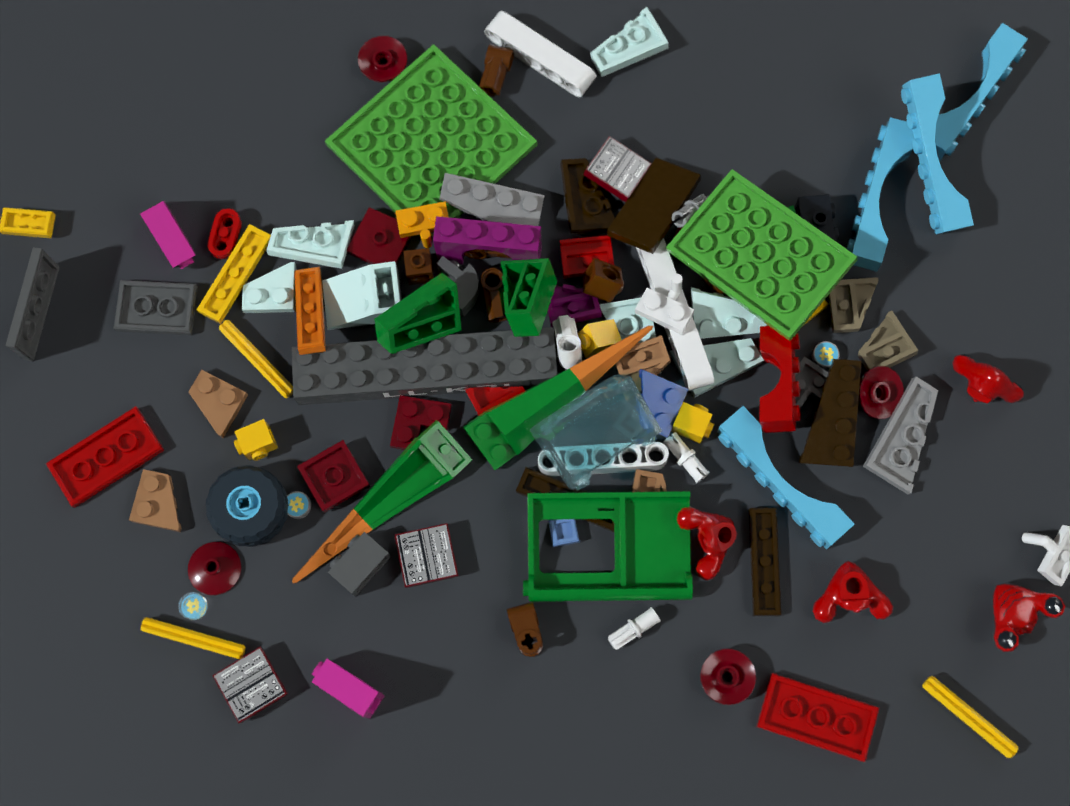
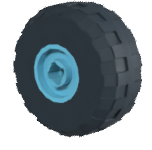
M246 465L237 466L222 473L211 485L205 506L208 521L220 537L234 545L254 547L266 543L275 535H278L287 520L289 505L283 485L273 474L263 468Z

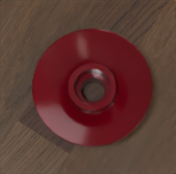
M377 36L368 40L361 47L358 54V65L361 72L368 79L376 82H388L394 80L404 71L407 65V53L404 46L397 39L389 36ZM381 61H387V62H388V63L385 64V65H380V62H381Z
M873 367L863 375L860 381V404L863 410L873 418L886 419L891 417L904 394L902 381L899 375L889 367Z
M206 543L200 546L189 560L188 576L190 582L198 591L207 595L226 593L236 585L240 578L241 560L238 553L225 543ZM216 563V570L209 572V564Z
M721 649L712 653L705 660L701 668L700 679L705 693L712 700L724 705H734L744 701L752 693L756 683V673L752 662L746 655L734 649ZM725 672L730 673L732 676V680L729 683L724 682L722 679V675Z

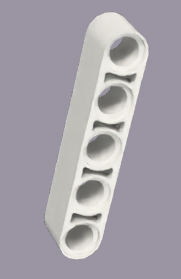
M499 11L484 30L486 36L500 47L513 49L515 57L577 97H582L596 79L595 72L589 66L503 11Z
M661 442L547 448L541 451L538 456V467L542 474L550 477L635 472L636 469L656 471L665 466L669 452L668 448ZM658 451L663 455V459L658 462L652 461L649 458V453ZM633 453L637 460L634 463H626L622 458L623 454ZM599 454H606L610 458V462L606 465H601L595 458ZM577 455L582 457L584 462L580 466H573L569 460L572 456ZM547 457H553L557 460V464L553 468H547L543 465V461Z

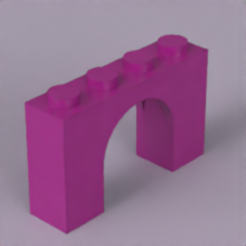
M436 216L433 243L437 260L439 261L444 256L449 261L454 259L460 265H463L464 252L475 249L497 251L508 255L512 260L541 259V226Z

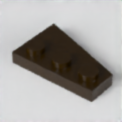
M587 158L562 159L560 166L570 234L607 232L615 217L611 211V205L608 199H605L599 185L583 175L589 166Z

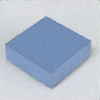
M575 519L548 520L553 547L579 543Z

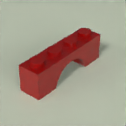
M760 326V352L764 362L773 364L781 371V377L777 386L770 393L760 397V424L764 433L796 431V421H800V406L796 405V397H800L799 381H795V373H800L799 357H795V349L800 348L799 334L797 333L789 341L770 326Z

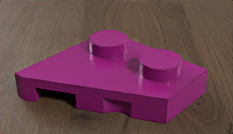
M563 284V287H555L547 311L551 327H553V321L557 320L559 316L564 315L575 318V323L602 317L598 298L583 293V288L579 289L567 284Z

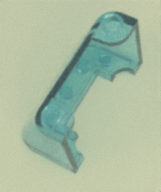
M617 374L604 380L540 421L530 429V432L567 486L572 490H579L590 483L591 471L633 444L647 446L657 439L656 435L661 433L662 430L632 378L627 375Z

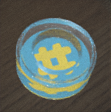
M186 593L179 601V612L187 619H200L207 611V601L199 593Z

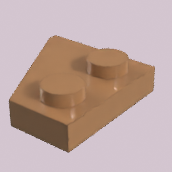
M143 469L129 521L181 532L182 528L178 520L177 503L173 495L174 488L170 475Z

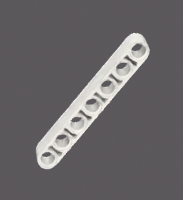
M663 238L654 254L639 248L636 249L650 288L667 296L671 289L672 276L677 273ZM681 290L676 301L688 306L684 292ZM693 317L682 335L664 327L688 391L714 384L713 372Z

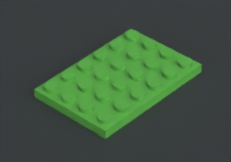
M731 169L666 247L669 253L789 341H791L857 261V256L733 169Z

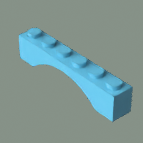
M1003 23L991 37L982 52L983 74L977 92L961 106L938 115L935 143L939 161H941L945 154L948 156L952 154L959 144L955 141L959 135L962 137L966 135L972 126L969 123L972 117H979L986 106L983 104V101L986 98L992 99L999 89V86L996 85L999 79L1005 81L1013 69L1010 67V64L1013 61L1018 63L1026 51L1022 47L1028 38Z
M940 73L909 80L902 85L901 98L903 103L907 104L909 113L907 114V124L912 129L914 135L912 146L914 153L918 154L920 162L918 173L925 184L924 199L926 204L930 206L929 222L931 228L935 229L936 234L973 226L968 199L961 195L949 182L937 156L935 143L936 123L940 109L945 101Z
M890 117L887 125H882L877 140H880L881 144L879 148L875 147L871 162L875 163L873 171H868L864 184L868 185L867 193H862L858 205L859 208H862L861 215H856L852 230L856 231L854 239H849L846 247L847 250L857 256L855 266L876 272L882 264L888 243L879 212L881 187L887 175L898 164L908 159L913 150L912 141L914 135L906 121Z
M744 406L720 425L717 433L721 443L727 448L731 447L738 454L736 456L738 461L746 468L749 466L756 473L754 475L756 480L763 487L768 486L774 493L773 498L782 507L786 506L793 513L791 515L793 520L800 527L805 526L812 533L810 537L819 547L824 546L827 550L855 525L836 504L808 497L794 489L781 477L766 452L761 424Z

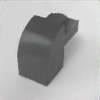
M442 256L436 263L438 272L443 273L457 283L460 315L465 317L474 307L480 295L477 273L470 264L462 271L463 268L454 259L449 261Z

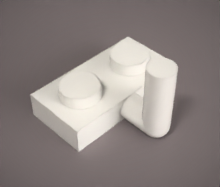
M680 274L672 276L671 289L667 296L646 288L635 308V313L682 335L694 314L693 308L676 301L682 290V276Z
M1062 525L1054 541L1046 535L1025 532L1022 535L1024 543L1040 545L1048 550L1037 571L1054 585L1062 586L1070 573V526Z

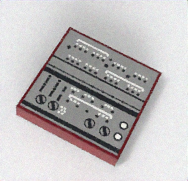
M609 136L583 175L626 202L652 163Z
M447 523L395 535L405 588L459 577Z
M262 647L255 649L212 675L237 722L240 724L288 695Z

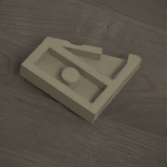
M890 311L880 326L871 334L868 342H865L859 350L858 357L868 371L877 366L889 368L917 355L918 349L893 311Z

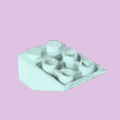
M395 261L367 265L322 281L327 330L375 324L374 319L402 300L399 271Z

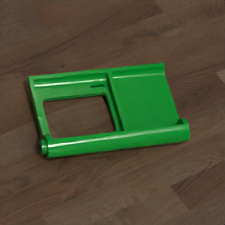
M690 491L527 493L528 580H523V596H529V602L692 600L693 582L690 564V530L681 529L677 522L680 510L690 507ZM549 519L613 520L614 570L612 572H542L539 568L540 521Z

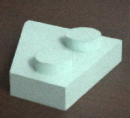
M290 262L243 285L242 311L244 313L295 312V262Z

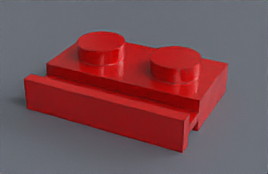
M608 235L560 240L564 278L582 277L594 258L614 265L611 237Z

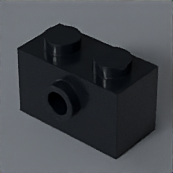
M829 194L798 197L795 204L796 214L838 242V228L833 225L835 205L830 203Z

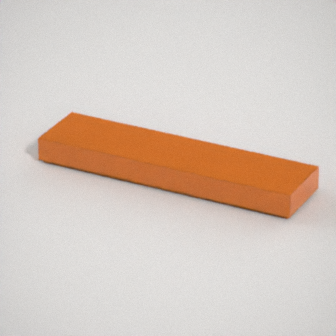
M320 267L294 270L299 355L325 352Z

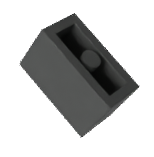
M365 532L361 536L357 534L349 542L347 552L343 556L338 555L329 566L331 569L328 572L355 597L391 558V555Z

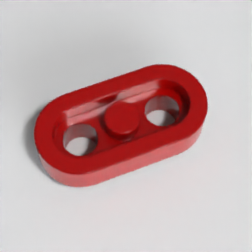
M233 209L219 211L213 222L208 239V249L217 259L228 258L238 240L242 221L238 213ZM227 222H233L230 227L225 226ZM221 245H226L224 250H219Z

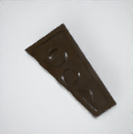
M832 360L799 463L854 466L861 361Z

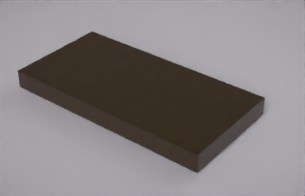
M655 158L608 228L607 235L654 254L674 223L672 221V214L680 210L683 204L688 201L701 181V174Z

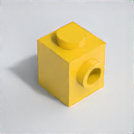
M614 319L587 324L578 333L585 358L591 357L622 340Z
M683 402L671 432H677L678 435L700 444L703 436L706 438L710 436L714 423L710 422L713 414L709 413V410L702 405L694 404L692 406Z
M265 419L234 431L237 440H234L239 455L244 454L248 460H261L268 456V452L278 448L271 428Z

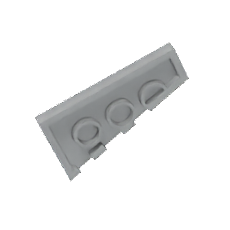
M445 173L439 200L446 201L447 204L482 219L481 221L538 226L544 195Z
M918 377L911 379L863 465L864 468L907 495L912 494L914 475L918 471L921 448L925 444L927 425L931 420L938 393L937 389Z

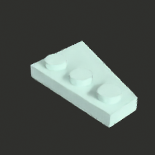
M647 7L640 12L641 15L634 21L630 20L624 25V29L616 36L612 35L591 52V60L601 77L668 49V41Z
M354 220L345 221V224L337 225L321 223V226L307 228L304 225L273 228L267 247V254L342 269L347 253L346 250L355 226Z
M691 287L692 308L694 309L692 317L700 339L760 333V326H768L732 298L721 293L713 292L712 294Z
M641 298L599 304L606 320L614 319L622 340L646 326H653V328L638 343L656 337L654 322L635 313V308Z
M752 339L704 345L703 347L713 372L714 384L691 390V393L695 398L762 364L764 360ZM671 350L669 354L679 370L673 350Z

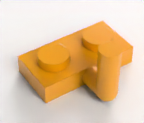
M446 201L396 210L400 237L420 234L423 246L431 248L433 245L431 232H434L436 216L449 217Z

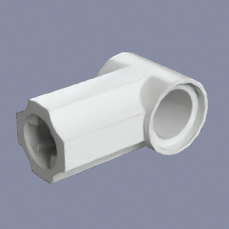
M568 315L559 316L557 320L553 321L560 366L569 369L582 362L581 340L578 337L575 318H570Z

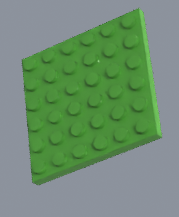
M434 44L325 140L326 145L395 213L396 210L443 202L439 198L445 173L496 184L537 146V141ZM446 203L449 218H459L464 213ZM431 232L432 241H433L434 232Z

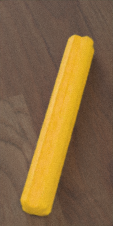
M225 320L219 326V330L284 398H289L293 394V386L230 320Z
M145 617L141 624V631L236 659L242 658L245 653L246 647L242 644Z
M930 676L925 680L922 687L1005 757L1012 758L1017 753L1019 747L938 679Z

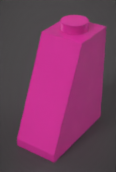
M165 201L140 213L173 268L178 265L180 269H183L194 262L192 257L196 253Z
M326 659L325 662L320 661L312 673L314 676L312 683L365 718L370 719L385 696L329 659Z

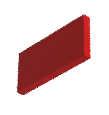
M135 406L53 458L46 465L71 507L75 508L163 452L164 448L139 408Z
M772 673L756 727L865 762L879 708Z

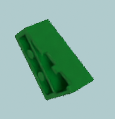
M549 258L501 261L505 315L514 337L539 336L557 284Z
M441 273L374 319L377 342L389 353L394 354L462 331L457 283Z

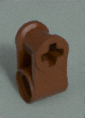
M533 602L508 608V618L519 650L525 656H537L542 651L543 641ZM531 637L533 641H537L533 644L534 648L531 650L527 646H523V644L527 643L526 638Z

